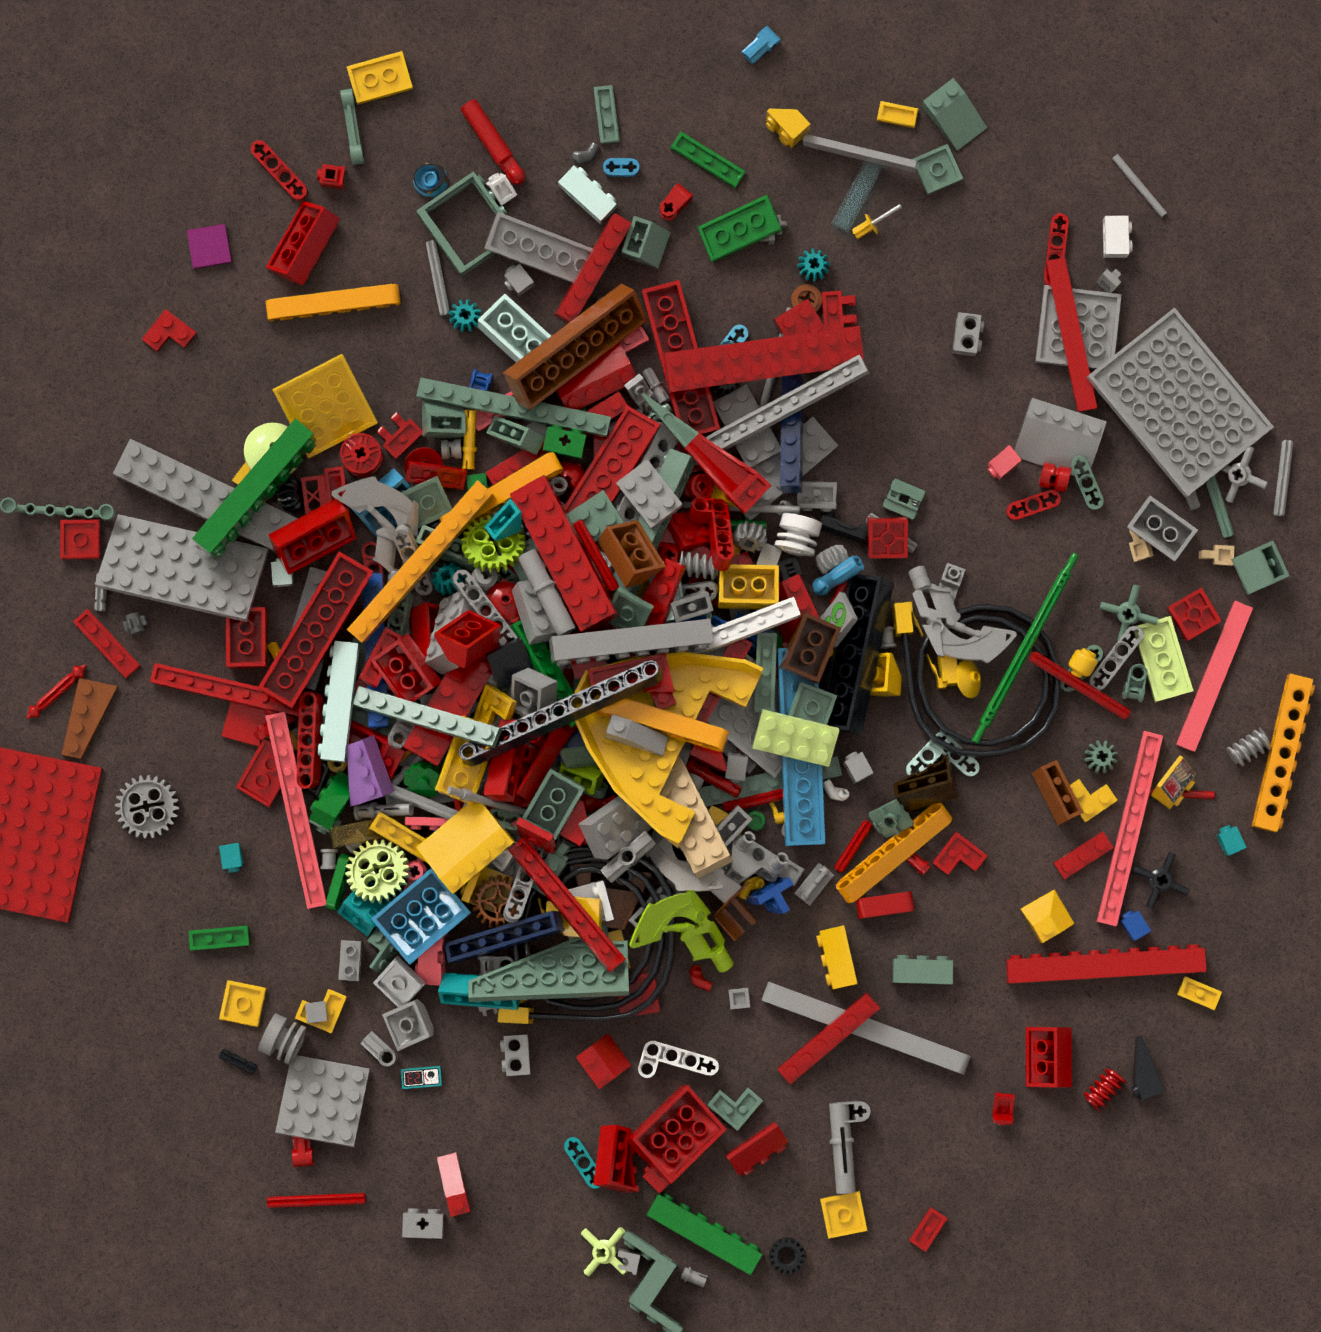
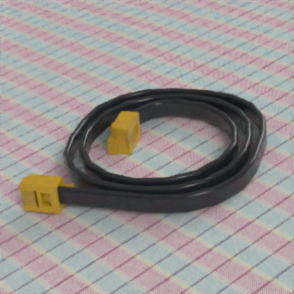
M588 845L571 847L567 854L591 852ZM631 851L627 852L625 856L633 858V853ZM594 856L568 859V864L564 869L571 865L590 862L608 864L612 858L606 860L594 858ZM645 857L640 858L639 862L654 872L666 892V898L673 896V891L659 868ZM595 866L576 868L566 874L561 882L567 886L570 880L580 874L589 872L603 874L601 872L602 868ZM631 866L628 871L644 882L655 903L661 901L662 899L651 880L634 866ZM526 875L522 881L529 882V875ZM621 875L617 880L634 892L642 908L645 910L648 902L639 887ZM534 888L529 893L523 919L530 918L532 915L535 899L539 894ZM538 898L541 914L558 911L550 901L546 902L545 911L541 898ZM673 917L669 925L677 923V917ZM666 932L662 933L661 940L658 941L652 971L638 990L620 1001L601 1005H576L556 999L543 1000L548 1004L574 1011L596 1012L622 1008L643 995L659 974L666 947ZM668 932V953L661 982L648 1000L632 1010L620 1014L594 1016L534 1013V1008L519 1007L518 1010L499 1009L498 1022L533 1024V1019L608 1022L632 1018L653 1005L669 983L675 959L676 932ZM531 941L524 943L526 957L533 955ZM655 942L646 944L643 960L630 976L629 986L636 982L650 963ZM520 945L513 946L515 962L522 959ZM613 996L578 997L575 999L582 1001H590L603 998H610ZM520 1000V1003H525L527 1000Z

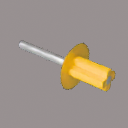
M900 204L875 220H872L869 215L865 214L867 220L853 228V234L857 239L872 230L878 235V229L875 224L901 209L902 206Z

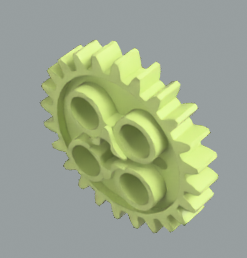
M376 839L373 845H370L367 841L366 848L359 845L361 851H353L355 858L349 857L348 859L352 864L346 865L347 869L351 870L345 873L350 878L347 880V883L352 885L350 889L353 892L356 891L357 897L362 895L364 901L369 898L371 903H374L375 898H377L379 903L382 902L384 897L389 901V895L396 898L395 891L402 892L400 886L407 885L404 878H410L409 874L406 873V871L410 870V867L405 865L409 862L407 858H403L405 853L403 851L399 852L400 848L398 845L393 848L394 845L391 841L387 846L385 840L378 844ZM388 856L387 861L380 862L381 857ZM364 863H370L367 869H361ZM394 873V877L391 880H386L388 874ZM370 881H376L374 886L367 887Z

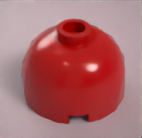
M565 460L560 462L563 471L555 477L559 476L566 479L568 485L563 495L570 498L585 473L579 463Z

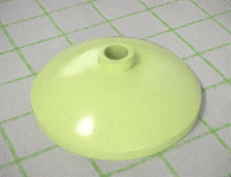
M266 423L256 427L248 435L244 444V457L250 469L256 465L288 426L280 423ZM294 467L289 473L292 474L297 468Z

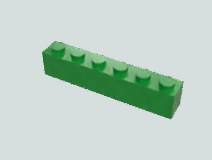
M665 1192L662 1195L658 1193L646 1214L647 1216L747 1274H752L762 1256V1253L759 1252L760 1247L751 1242L749 1245L742 1242L743 1237L734 1232L732 1235L726 1233V1228L715 1222L713 1225L707 1222L708 1217L699 1212L695 1215L690 1212L691 1207L681 1202L678 1205L673 1202L674 1198Z

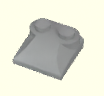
M418 999L382 1014L397 1051L433 1036V1024L424 1004Z

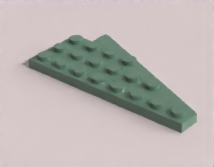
M603 926L602 931L608 937V928ZM576 937L469 980V1002L629 995L628 940L611 941L626 958L611 973L580 937Z

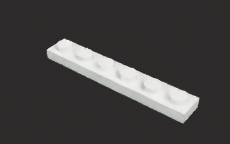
M792 597L712 628L713 643L709 645V648L695 651L694 647L687 651L689 653L706 654L802 617L796 600Z

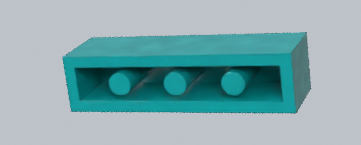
M443 973L438 989L441 1004L518 1010L520 1000L469 1002L468 981L479 976L474 974Z

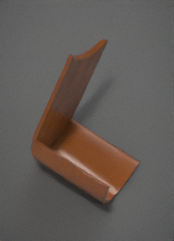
M747 882L714 914V919L734 941L744 934L745 931L725 908L732 903L751 925L757 922L754 916L737 898L750 882Z

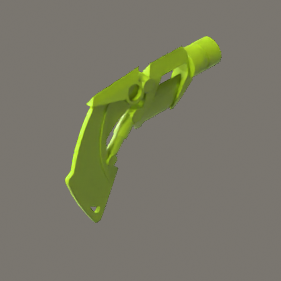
M687 890V893L667 897L655 904L649 903L636 926L629 944L631 948H637L661 940L663 932H681L680 939L682 942H685L694 957L693 961L711 958L719 972L728 971L734 964L724 947L725 939L714 921L707 919V915L711 912L694 890ZM673 917H686L693 921L695 925L688 922L668 925ZM709 933L716 946L710 949L702 934Z

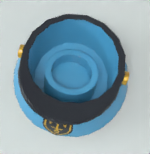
M425 163L415 171L413 184L415 189L423 196L435 197L446 190L448 175L442 166L435 163Z

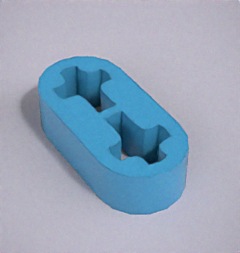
M610 158L603 163V171L608 177H634L639 173L640 169L638 161L632 158ZM610 163H614V166L620 167V169H614L613 172H610L606 167ZM629 163H633L636 169H633V172H629V169H622V167H628Z

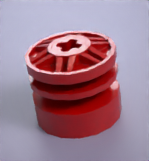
M364 433L353 434L344 441L340 450L341 461L347 471L354 477H371L382 467L384 460L382 449L377 440L371 435ZM362 450H364L366 456H361L359 458L357 452L361 453Z

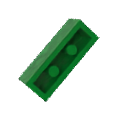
M340 770L335 777H330L326 785L328 788L321 790L318 796L319 801L315 800L310 807V811H312L310 820L328 830L332 829L350 802L349 777Z

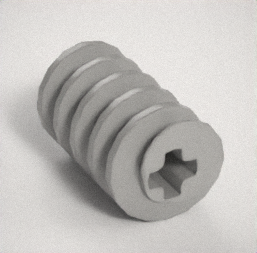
M681 551L680 563L686 566L684 573L687 571L688 577H691L693 572H695L696 578H699L700 574L703 573L705 580L709 574L711 575V580H715L716 576H718V570L713 566L712 555L709 560H707L706 554H703L702 558L699 559L698 553H695L692 558L690 552L684 557L683 551Z
M479 566L471 574L485 595H487L489 589L497 581L495 568L489 573V568L482 572L481 566ZM470 582L469 585L465 584L466 587L464 589L472 586V583Z
M1260 727L1259 732L1254 730L1252 736L1246 735V741L1241 738L1239 744L1233 743L1232 748H1226L1232 761L1235 764L1239 763L1242 767L1245 766L1244 759L1249 763L1251 762L1250 755L1258 758L1257 751L1264 754L1263 747L1271 750L1270 741Z

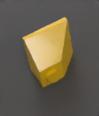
M879 653L871 695L882 697L900 696L902 676L892 653Z
M1055 889L1021 908L1022 913L1040 943H1044L1074 924Z

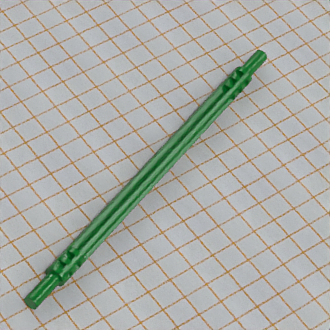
M1071 554L1064 569H1061L980 719V725L971 740L972 742L979 744L986 729L990 728L1043 626L1072 575L1071 571L1079 558L1077 554Z

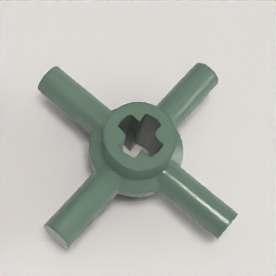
M1133 584L1129 601L1122 603L1120 606L1101 602L1099 609L1117 614L1119 621L1122 623L1117 641H1119L1129 626L1135 624L1138 620L1157 625L1158 618L1141 613L1139 606L1136 604L1141 588L1139 585ZM1131 609V613L1134 616L1131 615L1130 618H1127V614L1124 611Z

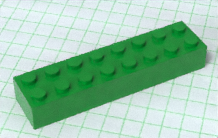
M295 418L193 536L192 539L195 544L212 559L220 558L225 553V547L228 543H233L238 538L240 529L242 527L246 528L250 524L252 515L255 512L259 513L263 509L265 500L268 497L272 498L276 494L277 486L281 482L285 483L291 475L289 472L294 467L298 468L303 462L302 457L306 453L309 454L316 446L314 433Z

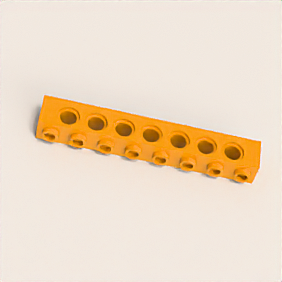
M1288 674L1286 677L1270 745L1271 750H1269L1251 827L1270 832H1278V829L1282 828L1284 819L1281 815L1282 811L1286 810L1288 804L1286 794L1292 786L1291 772L1295 771L1297 761L1294 759L1296 753H1299L1301 748L1299 738L1300 734H1303L1305 731L1306 723L1303 721L1305 715L1309 713L1310 704L1308 700L1309 696L1313 695L1315 685L1312 684L1313 679L1294 674ZM1294 692L1301 694L1302 699L1300 702L1294 700ZM1291 710L1297 713L1296 721L1289 718ZM1286 729L1293 733L1291 740L1286 739L1284 736ZM1282 748L1288 751L1287 759H1283L1280 756ZM1277 767L1282 768L1284 771L1282 778L1277 777L1275 774ZM1273 786L1279 789L1278 797H1274L1271 794ZM1268 805L1273 806L1275 809L1273 816H1269L1266 812Z

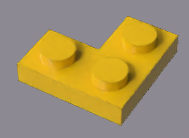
M486 684L473 720L493 725L496 714L505 720H511L517 701L492 684Z
M1080 779L1070 785L1084 812L1080 814L1084 822H1087L1117 801V798L1107 784L1091 795Z
M328 989L324 998L328 1021L307 1023L305 1003L309 1002L302 1000L295 1019L332 1033L347 996Z

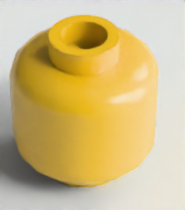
M1086 648L1076 650L1068 663L1072 669L1071 673L1079 678L1090 676L1098 663L1095 658L1096 654Z

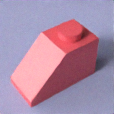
M1009 445L988 463L989 468L987 470L993 478L997 477L1000 480L1016 468L1021 459Z

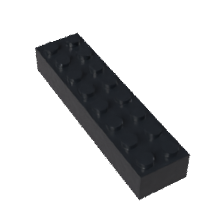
M856 574L848 579L845 594L858 620L840 644L833 648L824 690L837 695L827 725L839 728V732L862 735L894 586L893 581L883 577Z

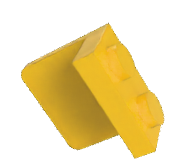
M485 867L467 885L465 884L460 892L461 900L478 906V903H472L473 899L478 900V896L473 895V892H481L477 885L484 887L483 879L490 883V876H493L495 881H497V875H501L503 881L504 877L508 875ZM508 876V877H509V882H508V883H510L514 878L511 877V876ZM502 885L505 898H508L511 890ZM496 886L490 888L484 898L493 897ZM498 896V900L489 902L498 904L496 907H499L501 903L506 901L500 899L501 896ZM484 905L486 910L494 912L492 905Z

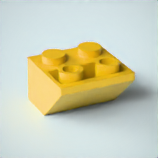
M771 108L767 110L766 126L771 132L776 131L779 134V140L784 146L789 145L793 148L803 139L804 134L809 133L810 123L798 110Z

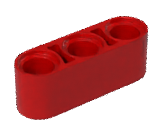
M912 891L856 900L858 919L915 911Z

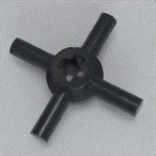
M1169 852L1162 869H1156L1153 872L1137 865L1134 866L1132 872L1149 879V884L1153 889L1146 907L1153 909L1160 892H1166L1169 889L1185 896L1188 895L1190 889L1173 882V877L1169 872L1176 854ZM1164 876L1163 880H1166L1165 883L1159 885L1157 877Z

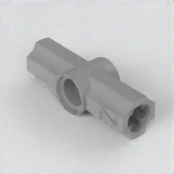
M644 831L626 848L621 849L619 854L601 869V872L613 883L631 866L636 865L639 859L657 843L647 831ZM631 851L633 859L630 862H626L624 856L627 852Z

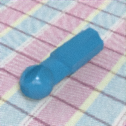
M853 555L831 569L823 577L816 578L812 584L813 592L819 596L827 595L832 588L844 583L864 570V564L857 555Z

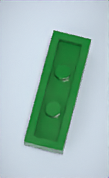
M248 925L188 931L190 951L250 945Z

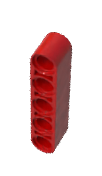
M304 692L299 700L296 781L298 786L303 789L318 787L321 778V755H318L319 743L322 744L320 729L321 724H323V697L317 692ZM311 696H313L314 703L312 705H310L309 698ZM310 716L313 717L312 725L308 723ZM309 736L312 737L311 745L307 741ZM309 755L311 756V759H312L310 765H308V763H307V757H308ZM308 775L311 778V782L309 785L306 783V777Z

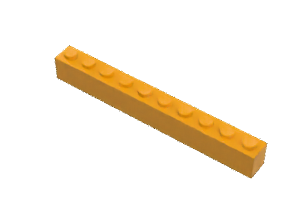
M477 480L347 630L365 644L494 497L493 493Z

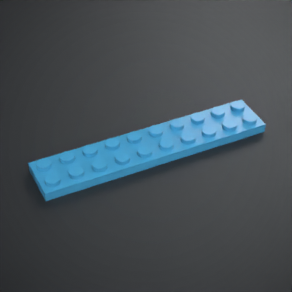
M777 648L779 713L788 715L799 682L818 689L819 686L818 683H811L779 669L787 648ZM781 755L785 846L825 844L822 765Z

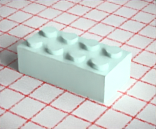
M506 294L478 319V328L515 362H518L551 337L549 333Z

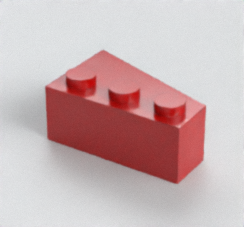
M619 1125L601 1126L593 1185L624 1193L639 1192L634 1173H637L636 1167H633L632 1160L634 1150L626 1142V1139L632 1134L631 1128Z

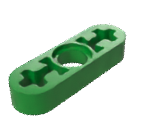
M342 853L338 859L326 900L327 909L337 911L340 907L348 880L345 873L350 871L346 865L352 864L348 859L352 857L350 855Z

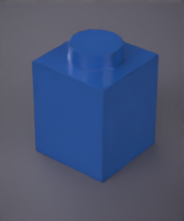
M1130 910L1123 914V919L1119 921L1132 942L1151 931L1139 911L1133 912Z

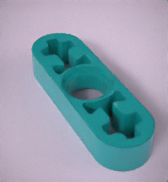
M568 1138L564 1143L566 1153L587 1185L593 1189L599 1188V1186L593 1185L594 1183H590L592 1178L589 1173L587 1176L583 1173L589 1171L592 1166L596 1168V1163L578 1138ZM568 1142H577L579 1144L577 1145V1150L580 1152L583 1149L585 1153L580 1154L574 1159L573 1155H576L573 1149L568 1150L570 1146ZM581 1157H587L590 1160L588 1168L583 1169L579 1166L578 1161Z

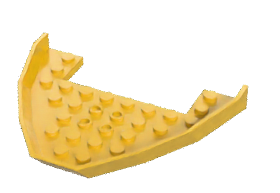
M689 652L668 653L666 657L674 688V693L672 694L676 705L665 709V711L696 720L709 692L746 708L762 675L763 667L745 659ZM649 656L633 657V658L621 660V661L614 662V663H610V664L603 665V666H608V665H612V664L622 663V662L631 661V660L640 659V658L649 657ZM585 670L574 694L591 687L588 670ZM638 692L626 698L655 707L649 692ZM583 703L577 704L576 708L581 707ZM592 713L576 720V725L587 750L614 792L662 837L679 848L695 811L661 796L660 793L685 741L667 736L668 740L663 756H659L605 739L611 718Z

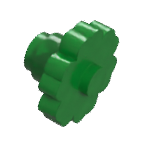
M430 762L411 764L410 769L405 771L403 783L408 786V791L420 796L423 795L425 798L434 797L438 792L435 791L440 777V769Z

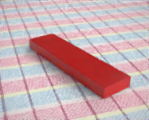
M86 609L73 621L126 679L141 666L89 609Z

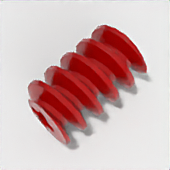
M1105 1069L1104 1072L1107 1076L1100 1074L1101 1082L1094 1081L1096 1088L1089 1087L1091 1094L1087 1092L1083 1094L1087 1102L1099 1112L1101 1111L1098 1106L1106 1107L1104 1100L1111 1102L1109 1094L1117 1095L1114 1088L1121 1090L1122 1087L1119 1083H1127L1114 1070Z

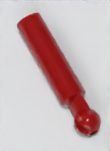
M473 99L464 104L460 111L495 163L501 167L511 184H522L526 175L524 170L519 167L513 158V153L478 101Z

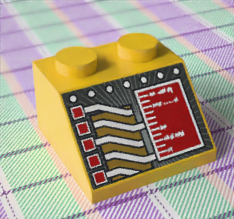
M1179 756L1151 795L1169 809L1173 805L1178 806L1184 798L1182 793L1185 790L1189 792L1195 784L1193 778L1196 774L1182 756Z

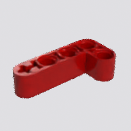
M695 498L692 501L688 517L694 523L708 524L713 566L718 571H727L734 557L728 504L723 499Z

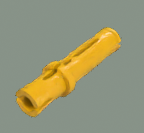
M464 410L466 415V434L464 435L463 447H461V451H463L462 468L475 469L477 410Z

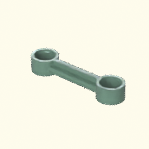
M352 88L340 90L352 165L364 164Z

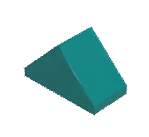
M509 499L484 527L495 541L521 531L522 511L512 499Z

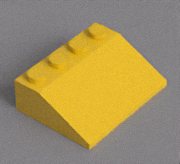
M473 802L472 805L467 804L416 848L439 879L454 894L516 841L484 804Z

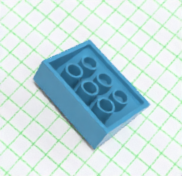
M431 868L370 920L410 965L471 912L455 893L452 894Z

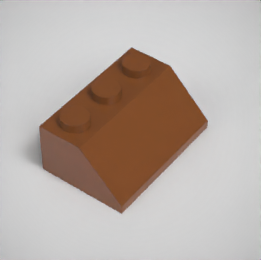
M638 520L608 526L598 539L599 545L625 588L644 583L666 567Z

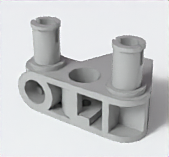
M750 831L745 832L744 835L736 836L727 846L733 862L725 865L724 875L738 884H741L753 874H757L767 881L775 882L779 874L784 870V865L789 860L787 854L783 852L777 855L773 854L754 842L755 835Z

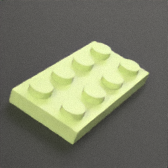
M1171 616L1159 619L1157 625L1150 623L1138 625L1137 627L1141 628L1144 634L1138 649L1143 665L1147 669V678L1154 701L1158 702L1193 692ZM1133 631L1135 638L1138 640L1140 637L1138 635L1139 631Z
M762 709L752 748L829 767L839 728Z

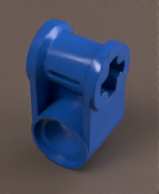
M474 369L469 388L489 391L493 374H484Z

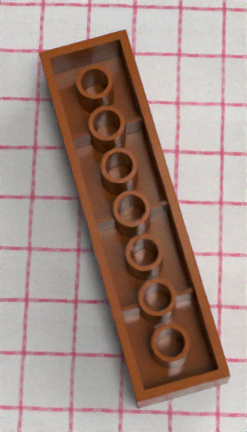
M620 284L504 371V377L516 402L531 410L647 322V317L635 290Z

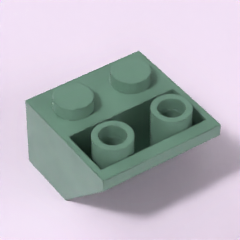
M634 216L621 252V257L658 269L671 232L651 221Z
M422 399V437L461 439L466 434V415L463 407Z
M1274 541L1265 543L1231 559L1247 595L1289 576Z

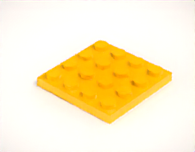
M343 354L272 389L290 424L296 418L314 433L316 446L311 453H306L308 459L346 440L351 435L360 433L378 423Z

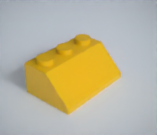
M844 925L819 931V935L816 938L818 947H822L824 955H821L823 967L827 966L828 974L825 975L827 986L836 989L857 984Z

